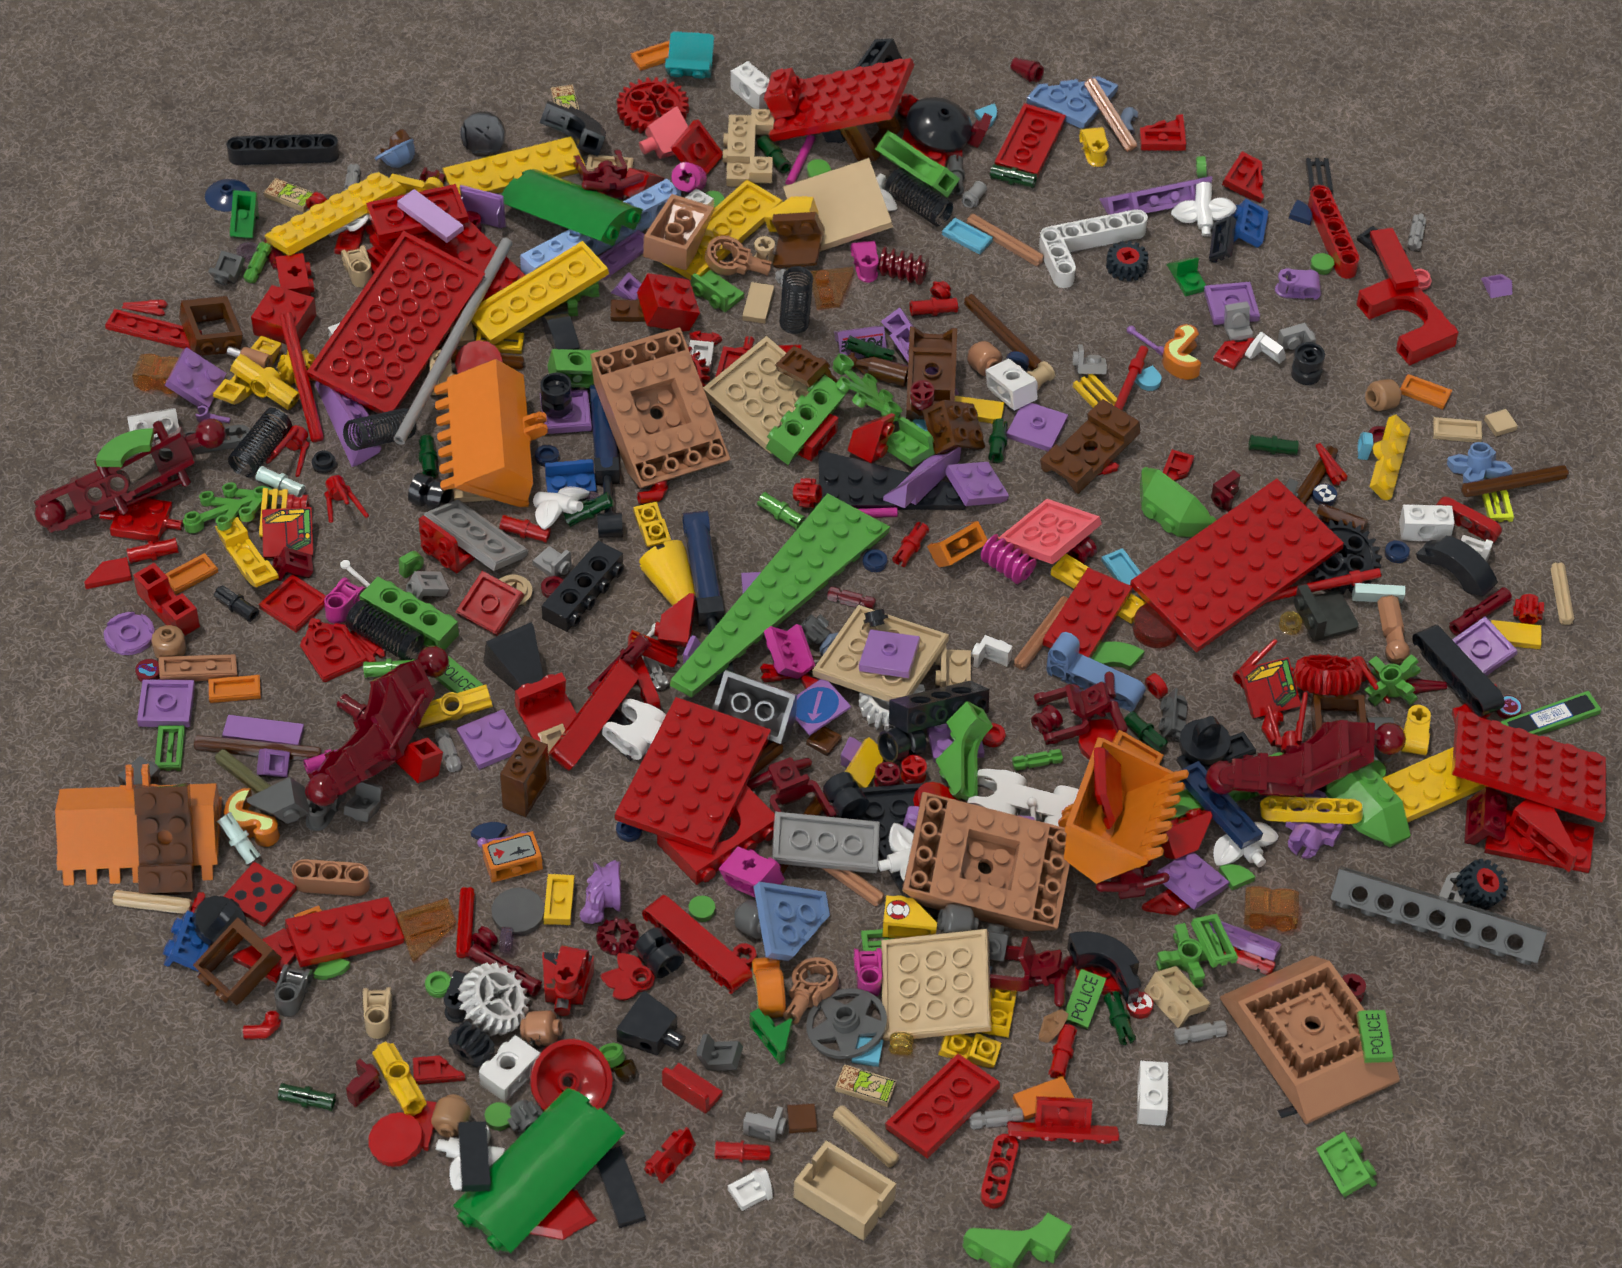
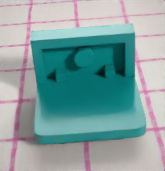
M672 32L670 34L669 55L665 62L667 75L672 77L692 76L696 79L711 78L714 36L706 33Z

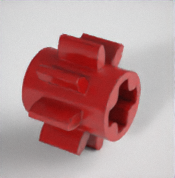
M801 478L800 483L794 485L793 498L795 501H800L799 507H815V503H819L822 499V487L816 484V479Z
M1524 594L1520 599H1515L1513 616H1519V620L1523 624H1535L1538 619L1542 620L1545 603L1539 602L1536 595Z

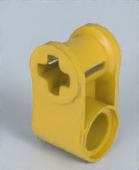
M1104 128L1080 129L1079 140L1083 143L1082 149L1084 150L1087 162L1094 167L1105 165L1107 162L1106 151L1109 148Z
M1414 705L1409 709L1404 727L1406 743L1405 747L1401 750L1402 752L1420 755L1427 754L1431 714L1425 706Z

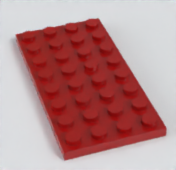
M403 231L307 370L308 377L378 414L398 409L429 363L431 356L437 351L463 312L467 302L485 278V273Z
M1276 478L1133 578L1130 586L1197 653L1343 548L1344 542Z

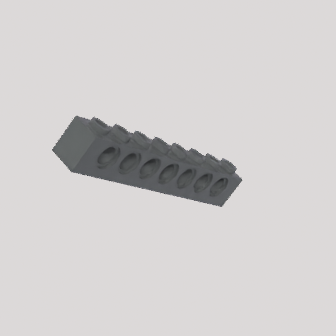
M1341 866L1338 871L1330 898L1336 901L1335 905L1350 909L1351 906L1360 908L1362 914L1372 917L1380 914L1387 917L1386 921L1402 925V922L1413 925L1412 929L1419 932L1427 933L1428 930L1438 932V937L1445 940L1453 941L1454 938L1464 940V945L1479 949L1480 946L1489 948L1490 953L1501 957L1509 954L1515 956L1517 962L1531 965L1532 962L1538 963L1547 934V929L1344 866ZM1358 886L1364 887L1368 892V897L1365 899L1356 898L1353 893L1354 888ZM1383 894L1390 895L1393 898L1394 904L1390 907H1384L1380 904L1379 897ZM1409 902L1416 903L1419 907V913L1416 915L1408 914L1405 911V905ZM1435 910L1442 911L1445 915V920L1441 923H1435L1430 917L1431 912ZM1465 918L1470 921L1471 928L1467 931H1461L1457 928L1456 921ZM1487 926L1495 928L1497 936L1493 939L1485 938L1482 934L1483 928ZM1513 934H1517L1522 937L1523 944L1519 947H1513L1509 944L1508 938Z

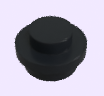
M326 450L318 451L312 459V467L319 473H328L336 466L335 457Z
M884 609L864 613L865 620L863 621L864 624L869 623L870 627L885 624L884 619L888 618V614L885 615Z

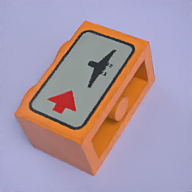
M974 521L956 528L929 544L927 548L938 567H945L954 564L981 548L988 539L979 522Z
M533 831L518 833L509 838L492 840L489 843L482 844L483 859L492 883L543 869L542 855Z

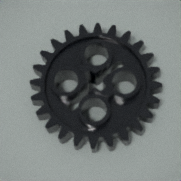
M1330 520L1327 527L1344 542L1343 548L1307 575H1315L1314 582L1348 575L1349 572L1355 571L1351 567H1355L1360 572L1376 568L1380 569L1382 566L1380 564L1382 556L1378 555L1381 548L1373 546L1376 541L1375 538H1367L1370 533L1369 531L1360 532L1361 525L1354 529L1352 528L1351 521L1347 526H1344L1342 520H1339L1337 525ZM1375 579L1363 581L1362 584H1371ZM1349 584L1331 588V592L1338 588L1342 594L1345 593L1346 589L1352 593L1354 586Z

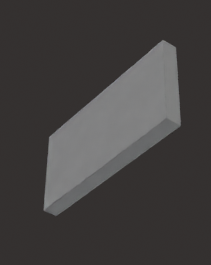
M458 499L424 514L428 519L455 537L458 546L493 571L523 559L528 553L524 546Z
M775 812L772 859L778 864L868 873L877 872L879 822Z

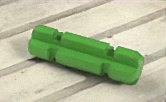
M264 242L258 244L257 251L248 265L249 269L244 273V281L256 283L259 277L257 274L261 273L267 260L266 257L271 252L270 244Z
M1060 749L1050 750L1049 753L1045 751L1027 754L1025 757L1022 755L1012 758L1015 770L1026 769V767L1049 765V763L1056 764L1063 761Z

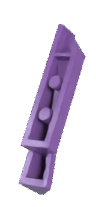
M1212 176L1100 198V201L1108 215L1131 210H1141L1145 213L1174 208L1182 201H1195L1196 185L1201 182L1211 183Z
M898 308L881 322L892 333L890 337L908 362L910 326L914 327V325L901 308ZM929 367L925 370L930 375L938 373V370L934 367ZM955 388V395H958L959 392Z
M316 381L315 386L351 466L360 465L381 451L380 445L354 451L346 445L343 438L344 424L348 420L369 416L363 406ZM352 424V427H351V436H352L353 442L356 444V442H355V440H354V438H353V434H352V428H353V424ZM355 424L354 434H355V438H356L357 442L359 443V441H358V439H357V436H356V424ZM358 426V429H357L358 437H359L360 441L362 442V440H361V438H360V435H359V426Z
M961 447L954 449L948 454L928 457L901 484L885 494L883 500L903 508L907 507L910 503L916 505L946 476L945 470L947 465L957 464L960 461Z

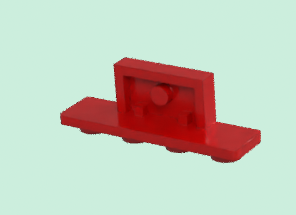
M1036 1096L1035 1122H1007L1008 1135L1014 1136L1018 1140L1040 1137L1044 1141H1055L1057 1138H1063L1076 1143L1084 1142V1140H1096V1142L1101 1144L1119 1141V1131L1116 1126L1091 1125L1092 1099Z

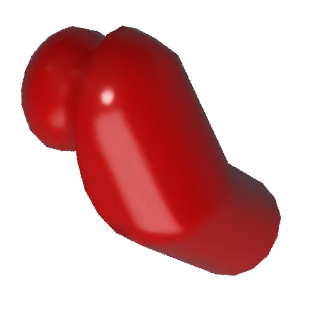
M667 480L654 484L650 491L638 492V503L645 504L661 501L668 490Z
M1273 710L1278 726L1281 724L1280 721L1283 722L1284 716L1281 712ZM1267 713L1261 729L1270 745L1273 746L1275 745V736Z
M268 1011L265 1014V1020L260 1025H244L243 1038L265 1039L270 1037L281 1025L279 1013L277 1011Z

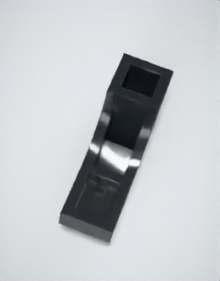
M547 101L540 124L569 135L577 142V149L598 157L606 137V132L602 125L588 114L572 106L568 109Z
M566 311L541 317L547 339L549 338L553 349L579 350L580 346L576 331Z
M1446 535L1440 542L1430 540L1416 553L1419 561L1442 566L1453 573L1461 583L1463 590L1468 594L1484 596L1498 583L1493 570L1486 560L1471 546L1452 536Z
M1091 931L1069 933L1067 949L1076 969L1096 967L1107 971L1116 980L1126 1003L1137 1002L1139 990H1141V981L1137 975L1139 961L1135 954L1121 941L1103 933Z

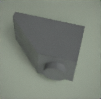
M291 777L247 798V803L260 812L273 816L287 824L309 814L305 787Z

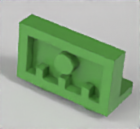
M709 270L701 277L696 273L691 276V286L694 294L708 300L715 309L719 308L726 312L744 298V293L712 270Z
M904 417L899 418L900 430L892 433L888 438L886 444L888 445L887 451L913 467L934 455V440L928 431L918 427L914 422H910Z
M1344 1131L1316 1148L1344 1197L1368 1183L1372 1187L1377 1185L1373 1178L1377 1173L1370 1161H1364L1360 1153L1364 1150L1356 1137L1351 1139Z

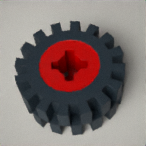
M1120 241L1119 245L1115 243L1113 247L1109 248L1107 253V272L1109 274L1112 273L1113 278L1119 276L1120 281H1123V278H1127V282H1131V278L1136 281L1147 272L1148 252L1145 251L1143 246L1139 248V243L1137 242L1132 245V241H1128L1127 244L1124 241Z
M1482 858L1474 860L1459 872L1460 874L1456 878L1459 881L1456 883V886L1461 888L1458 891L1459 895H1465L1463 899L1465 903L1470 901L1471 906L1488 910L1506 897L1508 886L1504 884L1508 881L1507 878H1502L1501 875L1504 874L1502 869L1499 872L1497 871L1498 865L1496 863L1491 865V860L1487 859L1484 861Z

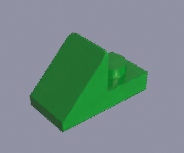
M233 190L229 236L254 239L256 218H259L257 192Z
M1198 257L1167 263L1184 296L1204 292L1206 284L1198 272Z
M758 1008L750 1013V1027L779 1065L785 1062L792 1033V1018L775 1027L773 1020L768 1015L765 1016Z

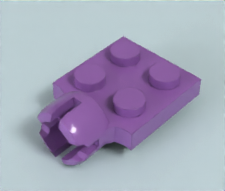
M1315 790L1314 794H1306L1305 796L1310 798H1328L1324 792ZM1294 808V809H1293V811H1302V810H1304L1303 808ZM1321 809V810H1319V811H1320V812H1328V811H1330V810H1329V809ZM1286 822L1285 827L1293 830L1289 836L1288 847L1297 855L1301 847L1305 846L1307 848L1302 854V858H1310L1324 844L1333 847L1346 824Z

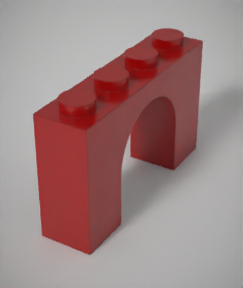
M1388 278L1359 290L1356 305L1369 320L1393 310H1405L1414 313L1423 321V326L1398 338L1396 351L1409 366L1455 347L1459 333L1457 328L1448 321L1443 312L1432 303L1429 296L1424 294L1418 286L1395 290L1391 279Z
M746 785L731 815L738 824L739 830L730 839L718 842L712 854L657 835V845L697 885L702 881H710L737 847L754 851L762 841L772 840L775 814Z

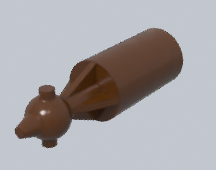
M853 352L847 355L854 362V366L851 369L857 367L861 372L872 375L876 380L905 387L908 380V365L876 357L857 360Z

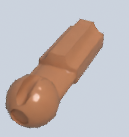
M1394 595L1381 597L1377 603L1383 636L1386 637L1387 641L1385 655L1390 662L1401 664L1410 656V648L1404 640L1403 634L1405 632L1399 600Z

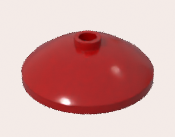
M578 1039L557 1041L546 1047L533 1064L530 1075L532 1095L543 1112L566 1088L573 1089L589 1098V1103L595 1108H603L612 1090L611 1068L602 1052L592 1044ZM565 1077L571 1080L570 1087L564 1086L563 1079Z

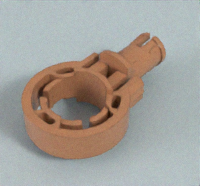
M730 236L715 237L710 241L705 252V261L708 267L721 275H733L735 273L744 275L745 271L751 270L768 276L772 261L752 256L751 249L744 248L738 240ZM722 245V249L729 250L733 254L734 259L730 262L720 260L717 263L718 257L715 252Z
M819 957L810 958L802 961L795 967L792 973L793 986L789 991L790 998L793 1001L784 1012V1018L786 1020L792 1018L793 1024H798L807 1008H812L813 1004L817 1007L821 1000L830 997L839 986L838 972L836 966L830 960ZM808 970L811 975L819 973L827 976L826 980L821 983L805 981L808 977Z

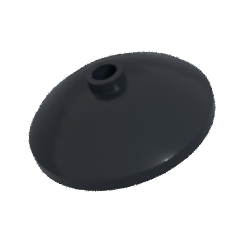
M940 97L923 98L915 102L908 112L907 127L909 132L917 142L930 150L954 152L966 146L972 136L970 117L963 108L951 100Z

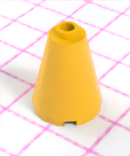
M679 540L664 542L665 547L659 550L655 546L648 550L639 560L641 570L672 606L687 594H695L686 548L682 541Z

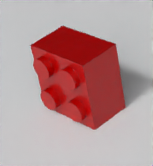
M648 273L637 291L647 326L669 330L680 327L683 332L690 331L700 314L689 279Z
M271 285L251 316L253 334L286 344L279 316L282 313L291 312L300 342L316 317L314 297Z

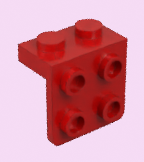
M423 515L419 518L421 548L427 555H432L439 560L443 567L449 568L457 574L475 559V557L458 546L455 537Z
M562 672L556 675H547L538 682L524 684L518 690H515V707L530 736L540 741L538 733L563 724L566 730L577 715L565 693L566 679Z

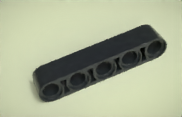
M332 134L235 136L226 143L229 161L234 165L331 163L340 156L338 139Z
M1433 625L1413 634L1412 641L1414 646L1417 645L1422 651L1421 655L1476 715L1483 717L1504 707L1505 700L1501 691L1440 626Z

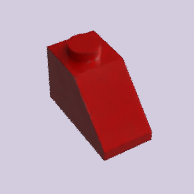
M629 168L625 179L641 173L644 175V180L641 183L622 189L623 195L627 196V200L662 182L664 177L645 170Z
M694 593L687 594L661 614V620L656 622L654 637H658V641L672 646H687L692 633L696 598Z

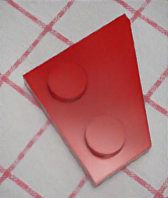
M1183 114L1176 115L1175 120L1167 123L1165 120H1162L1154 125L1140 128V149L1151 151H1185L1186 138Z
M1242 151L1224 178L1222 185L1248 199L1261 203L1264 198V194H1262V161Z
M285 928L262 939L282 957L265 976V978L275 983L280 979L283 966L285 964L291 965L296 958ZM251 945L235 953L233 961L250 969L263 955Z

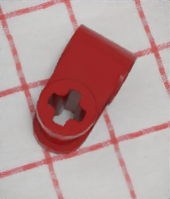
M568 946L560 947L553 973L556 982L555 993L559 998L571 999L578 994L583 975L588 967L589 950Z

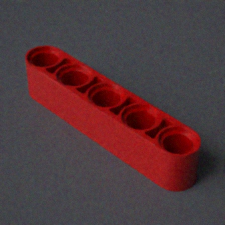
M1316 185L1311 188L1308 201L1312 218L1328 255L1334 260L1336 273L1345 279L1353 278L1357 273L1360 259L1331 191L1326 186Z
M620 658L611 667L552 747L549 756L566 770H571L636 683L640 674Z
M661 895L642 911V916L646 922L649 920L655 926L654 928H662L683 954L687 953L693 958L691 961L700 969L707 970L715 982L720 986L724 985L730 990L729 994H733L752 978V972L744 961L666 895Z

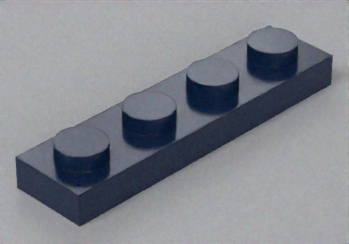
M1199 761L1181 769L1188 770L1189 775L1180 782L1184 783L1185 788L1206 811H1211L1212 818L1240 849L1261 840L1263 832L1229 794L1221 795L1213 792L1208 787L1205 781L1207 770Z

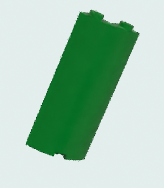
M537 169L526 170L522 172V176L518 179L513 178L501 194L504 196V204L519 209L611 246L615 244L622 225L632 230L636 229L643 212L642 208L596 191L585 190L581 185Z
M566 1088L489 1168L490 1191L465 1192L453 1205L459 1213L457 1215L458 1220L468 1228L472 1226L482 1229L488 1237L486 1242L495 1251L502 1250L511 1253L612 1148L625 1132L602 1108L597 1109L589 1103V1098L573 1089Z

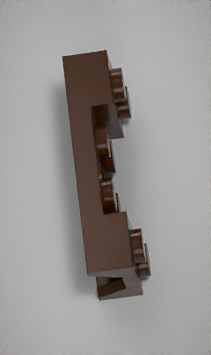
M910 326L906 419L925 420L923 410L914 408L910 401L911 386L918 380H927L934 386L933 405L942 400L955 401L957 328H952L944 334H924L916 327ZM929 367H934L938 370V373L930 375L925 370Z
M1104 399L1087 413L1088 420L1061 446L1055 444L1040 459L1041 470L1046 473L1052 470L1064 477L1077 494L1141 433L1140 421ZM1090 446L1097 448L1095 451H1085Z
M190 783L154 787L136 785L134 787V806L137 817L139 893L193 892L195 877ZM160 831H169L172 834V842L169 844L161 843L158 839Z

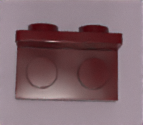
M1485 787L1467 800L1464 843L1475 845L1488 835L1500 841L1505 838L1506 796Z

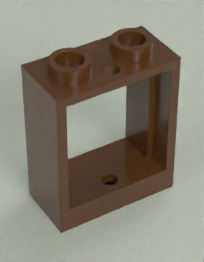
M895 115L892 119L876 122L879 130L872 139L863 125L840 129L857 161L869 158L870 162L878 159L881 154L875 149L886 132L890 131L897 135L901 130Z
M227 296L181 300L179 319L193 352L199 356L225 354L228 347L241 349L243 334ZM224 318L229 332L201 335L196 322L215 321Z
M1313 693L1310 706L1312 735L1322 725L1321 710L1356 711L1357 722L1367 723L1364 695L1327 696Z
M524 735L500 773L502 805L504 809L523 817L528 815L550 780L548 744Z
M237 917L193 966L200 972L197 977L209 987L213 984L217 988L214 993L222 1001L227 1003L231 1000L237 1006L275 967L282 957ZM245 938L263 956L230 990L212 972Z

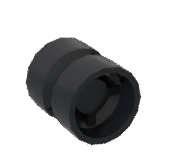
M1304 342L1296 347L1291 376L1299 384L1313 385L1321 379L1325 351L1320 345Z
M550 373L544 376L540 382L542 411L552 418H561L568 415L572 410L571 380L562 373Z
M417 473L410 484L408 501L419 506L427 504L428 509L433 510L440 507V502L449 503L453 488L442 490L440 486L441 479L434 481L432 476Z
M894 727L880 732L877 744L882 758L887 762L894 763L910 755L922 754L926 749V737L922 729L907 733Z
M841 772L832 776L823 786V792L828 801L833 803V808L839 818L857 819L869 808L868 799L863 791L859 789L856 780L849 772Z
M659 927L645 932L637 940L634 950L642 960L647 962V966L654 975L660 979L670 974L664 967L665 965L672 973L678 970L684 961L683 954L675 944L671 943L670 938Z

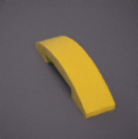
M260 336L251 349L272 355L273 365L281 350L282 343ZM234 375L231 380L224 379L214 391L213 397L231 404H238L252 394L249 383Z
M238 517L233 520L232 527L228 530L221 531L215 526L226 550L241 574L252 586L258 587L279 578L270 562L263 559L251 542L248 531Z

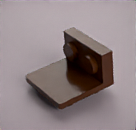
M817 212L773 214L772 223L779 234L773 266L775 268L816 266L825 231Z
M793 346L775 364L779 372L808 387H811L817 380L820 381L824 375L834 382H838L829 369L830 364L824 358H817L808 350H802L796 346Z
M942 400L923 410L927 430L934 440V455L945 454L957 447L978 450L985 448L984 436L980 429L978 413L974 404Z

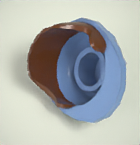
M400 129L390 137L389 148H381V154L374 159L376 161L382 159L388 166L401 168L410 163L414 157V140L410 138L404 129Z

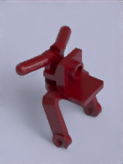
M614 150L616 155L614 160L617 165H613L609 160H604L599 163L597 168H594V171H587L580 155L573 156L575 160L573 162L574 168L578 170L583 180L581 186L585 190L596 191L621 201L623 200L622 189L641 183L644 180V175L641 173L625 179L628 170L621 150Z
M1110 671L1105 673L1104 682L1101 681L1083 691L1077 685L1068 684L1059 689L1040 692L1034 695L1037 705H1044L1068 697L1071 712L1082 719V724L1045 734L1043 737L1046 745L1057 744L1059 741L1086 734L1091 729L1089 722L1092 721L1091 719L1094 718L1095 714L1104 717L1106 713L1110 712L1117 730L1125 733L1128 730L1118 702L1114 701L1116 697L1114 674Z
M792 757L773 763L769 765V771L750 779L747 783V786L753 790L771 780L773 781L772 787L776 790V794L770 797V809L774 814L775 812H781L779 804H791L806 796L807 793L813 792L826 816L836 817L833 806L827 801L818 783L810 780L808 774L803 776L799 774V770L811 767L812 760L810 758L794 761Z
M1152 859L1144 866L1112 877L1111 881L1097 883L1096 889L1099 892H1118L1120 899L1145 896L1146 888L1167 883L1170 876L1168 873L1163 872L1143 878L1144 867H1150L1153 863Z
M1029 936L1023 937L1021 947L1006 946L1004 959L1019 960L1025 972L1024 977L990 974V989L1024 992L1040 984H1044V986L1054 984V1004L1057 1007H1062L1065 1004L1066 975L1074 962L1071 956H1066L1062 960L1063 954L1061 950H1047L1036 954Z

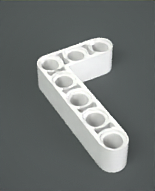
M1131 210L1043 228L1040 232L1039 251L1044 255L1043 260L1054 284L1060 288H1069L1073 285L1076 267L1070 252L1142 238L1146 233L1147 214L1141 210Z

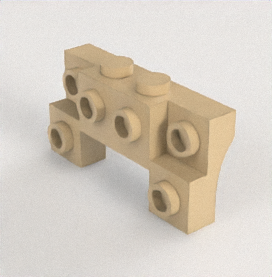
M751 109V115H729L728 133H724L723 147H728V149H723V163H727L728 187H739L746 180L752 183H772L773 157H755V134L769 135L770 130L773 129L774 118L769 109Z

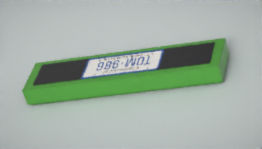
M1586 691L1501 721V723L1513 728H1522L1529 733L1539 736L1601 713V708L1590 692Z

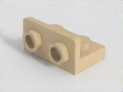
M945 646L935 661V665H940V670L935 672V685H940L941 688L970 681L971 650H946Z
M1177 966L1155 972L1144 990L1177 1028L1183 1026L1188 1016L1204 1012L1210 1005V1002Z

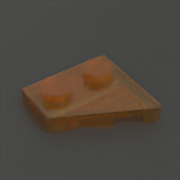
M853 267L810 271L813 274L812 291L816 309L840 307L849 281L853 276Z
M448 898L396 913V918L412 961L417 960L456 926V920Z

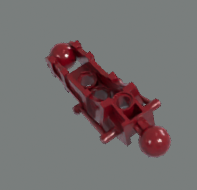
M204 419L197 425L195 433L186 436L182 426L177 428L176 432L168 435L162 421L154 422V434L157 433L159 439L153 438L151 451L140 452L129 457L122 467H98L95 459L94 463L97 470L80 478L75 476L70 479L69 483L56 489H48L38 499L33 501L36 506L34 515L37 522L47 528L49 533L63 531L69 528V526L92 518L93 515L116 506L120 514H125L129 510L127 507L179 484L185 487L190 485L191 481L185 468L195 463L196 455L193 449L200 446L214 449L222 445L226 439L224 425L216 419ZM163 448H168L172 451L173 456L169 459H164L160 456L159 451ZM151 453L158 470L129 485V475L120 469ZM176 473L178 479L172 481L171 476ZM115 477H120L124 480L125 485L121 488H116L111 480ZM159 482L162 484V486L136 497V494ZM93 487L99 488L102 491V496L99 498L92 497L89 494V489ZM67 493L77 511L69 516H66V509L63 503L56 499Z
M437 646L425 647L418 654L416 660L399 664L383 676L370 681V695L364 716L353 722L356 731L342 747L336 751H329L324 755L325 760L318 770L307 774L310 779L305 788V795L308 800L320 806L331 805L339 795L381 772L405 755L404 751L422 722L421 719L436 694L428 677H440L448 669L449 658L443 648Z
M1348 720L1324 722L1316 733L1305 743H1301L1299 747L1293 745L1286 746L1285 754L1268 756V753H1258L1255 757L1254 755H1243L1242 759H1232L1231 763H1228V761H1218L1207 770L1205 781L1213 792L1221 795L1228 794L1231 791L1258 792L1259 795L1305 797L1306 794H1314L1315 790L1374 762V745L1383 754H1397L1405 747L1406 735L1399 725L1391 722L1382 724L1377 730H1375V723L1350 722Z

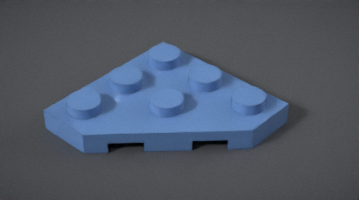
M1091 77L1097 80L1109 100L1116 94L1117 84L1101 77ZM1077 79L1061 81L1060 85L1048 86L1047 83L1038 84L1027 97L1026 103L1066 115L1065 122L1080 129H1085L1100 112L1085 88V82H1078Z
M758 882L754 886L766 958L789 961L830 916L826 892Z

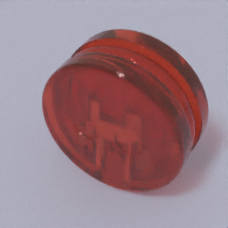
M1148 603L1139 607L1134 617L1133 634L1140 643L1151 648H1164L1175 642L1178 637L1177 631Z

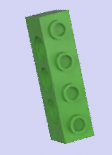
M552 349L547 365L549 374H565L571 380V387H590V385H594L590 355L602 350Z
M826 375L807 389L809 393L806 397L804 395L799 397L794 404L795 410L793 412L788 410L780 421L783 424L779 428L774 426L767 436L770 440L765 448L787 465L803 449L804 443L830 413L832 414L838 408L847 392L840 390L836 386V382Z
M377 577L359 595L360 600L368 602L370 605L401 621L402 624L404 623L409 628L420 632L424 636L423 645L426 647L437 646L445 651L459 636L458 621L453 616L440 612L430 603H424L412 593L405 592L396 587L391 581H385Z

